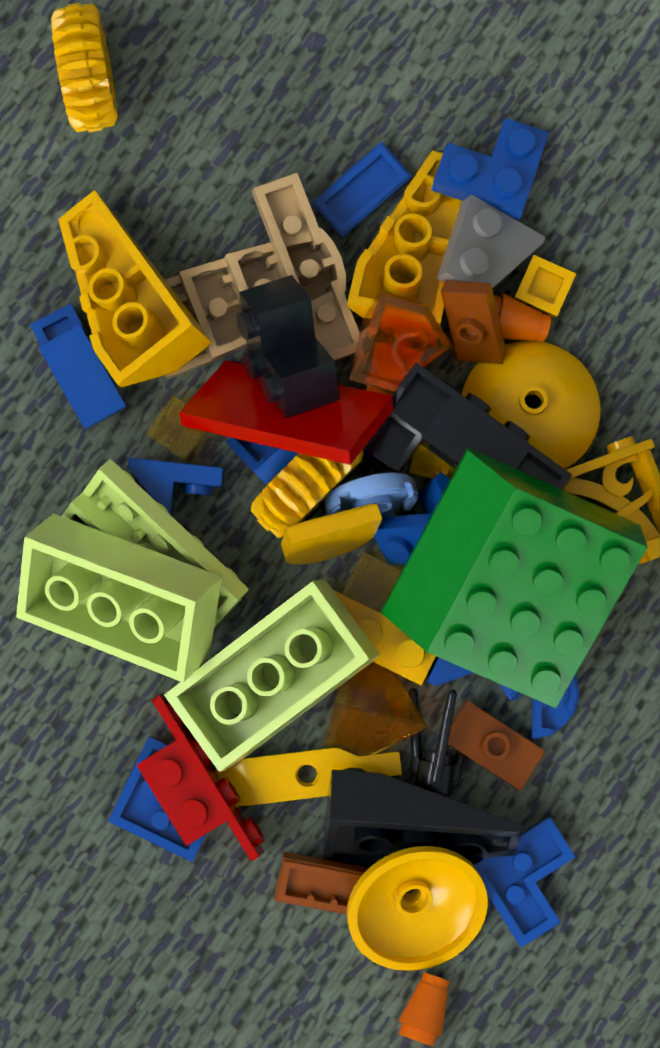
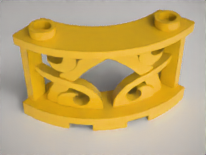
M633 436L621 439L606 446L609 454L567 469L572 474V478L564 491L572 495L598 501L617 512L615 514L641 526L648 548L638 565L660 557V473L650 450L655 448L652 438L637 444ZM626 463H630L642 496L633 502L623 497L632 489L633 477L626 484L618 482L615 478L617 468ZM604 468L601 475L602 485L577 478ZM645 503L654 525L639 510Z

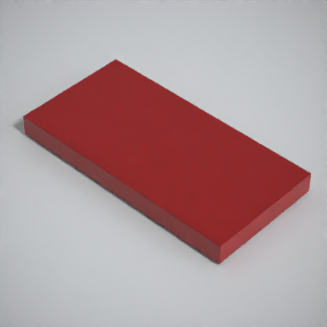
M225 360L182 408L179 415L181 426L351 465L394 408L392 396L338 385L339 401L286 418L275 402L269 403L266 400L260 382L257 378L251 379L248 376L244 364Z

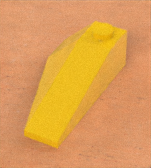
M431 151L404 191V196L397 207L380 226V231L376 238L357 260L347 307L390 338L436 348L445 308L441 295L444 283L438 280L437 276L462 201L431 190L443 155L441 152Z
M95 190L58 219L70 266L76 273L81 296H79L81 307L87 314L92 335L89 336L92 348L118 386L122 388L175 373L212 344V341L188 308Z

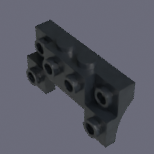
M415 363L392 396L394 410L363 448L395 473H400L422 445L454 469L458 466L468 447L561 490L565 489L572 478L571 473L527 442L530 436L518 425L508 420L504 425L489 415L492 409L479 397L472 393H468L466 397L462 396L418 363Z

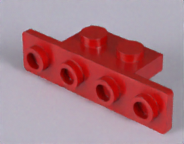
M165 693L159 694L152 699V702L176 740L136 766L186 846L224 822H227L249 859L254 861L264 853L261 844L265 842V837L252 817L245 820L235 805L240 801V797L233 784L227 777L219 779L211 765L212 761L164 696Z

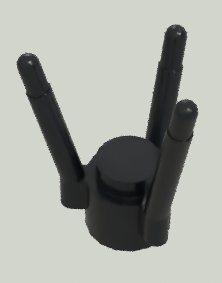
M411 688L408 691L411 741L409 772L416 774L414 786L436 793H451L453 780L460 781L462 766L466 758L457 751L452 762L453 754L447 753L457 692L455 690L448 692L436 750H425L423 758L418 692L416 689Z

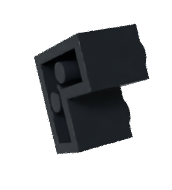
M290 275L240 291L242 311L237 312L236 318L239 330L246 340L248 350L242 353L243 363L248 376L251 379L257 378L260 382L266 400L269 403L275 402L286 418L339 401L335 361L315 336L311 297L297 280Z

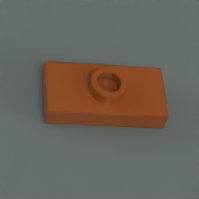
M445 280L441 295L458 361L503 364L507 351L491 283Z
M464 700L453 718L448 746L514 789L521 791L545 751L470 701Z
M283 851L274 901L347 914L350 894L357 881L369 867Z

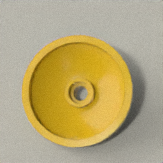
M517 341L505 344L507 354L503 364L478 362L465 382L462 396L466 397L468 393H472L479 397L492 409L489 413L490 416L503 425L507 420L518 425L530 436V439L527 441L530 445L566 470L586 453L596 436L601 412L596 384L586 367L575 356L556 345L539 341ZM529 395H536L540 398L542 406L532 409L526 405L525 398Z
M434 846L402 849L377 861L357 881L347 905L348 928L360 952L380 966L403 971L431 968L457 956L475 939L482 928L487 914V891L475 866L465 857L454 851ZM415 889V890H414L413 892H411V893H406V892H408L409 890Z

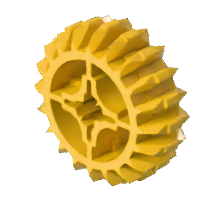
M75 3L69 4L65 8L55 9L51 17L52 39L63 102L69 123L76 132L88 131L90 133L102 131L106 127H112L117 120L118 109L106 35L99 9L93 3L83 5Z
M362 450L351 465L299 453L255 498L250 511L267 532L270 531L277 538H282L287 526L301 523L323 502L331 491L336 489L362 461L364 451Z

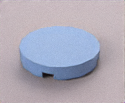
M392 472L374 474L340 485L331 491L323 501L327 515L374 503L378 505L381 517L395 516L394 509L402 505L404 511L410 510L418 501V492L413 477L403 473Z

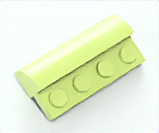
M111 459L98 469L84 491L70 503L62 517L222 576L214 629L236 607L249 590L231 569L225 567L204 547L203 543L196 536L191 535L170 515L162 504L156 502L135 482L128 472L122 470Z

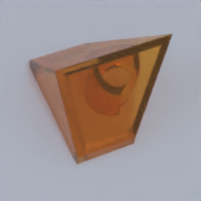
M380 290L363 318L349 380L395 393L399 384L415 363H418L423 368L451 348L452 344L426 304Z
M372 662L339 687L324 747H338L358 756L375 755L427 728V725L397 674Z

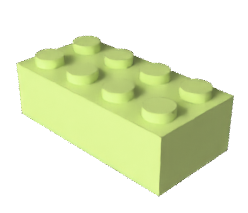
M53 513L24 537L16 618L184 683L210 657L222 576Z
M326 579L315 580L199 667L184 683H178L165 693L164 696L217 770L221 772L235 766L381 655Z

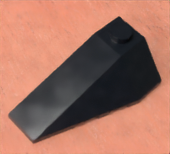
M360 768L331 771L322 859L370 868L385 856L402 849L418 846H434L449 849L466 859L513 856L516 854L522 835V824L381 773L366 772Z

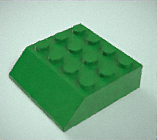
M467 447L388 595L381 613L427 653L557 708L648 546L639 524Z

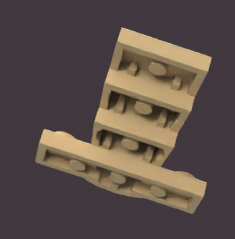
M298 173L263 184L252 190V195L270 238V243L226 254L222 259L180 271L177 276L166 279L167 283L212 341L211 345L177 372L165 375L166 380L246 348L247 343L239 330L236 318L237 312L242 311L239 292L290 275L297 280L311 297L315 336L335 362L363 352L366 349L351 309L347 307L345 296L346 273L342 257L333 240L322 228L318 227Z

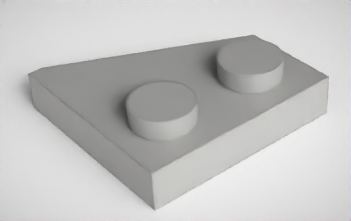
M471 194L461 203L437 279L445 283V280L491 283L493 288L540 247L546 237Z

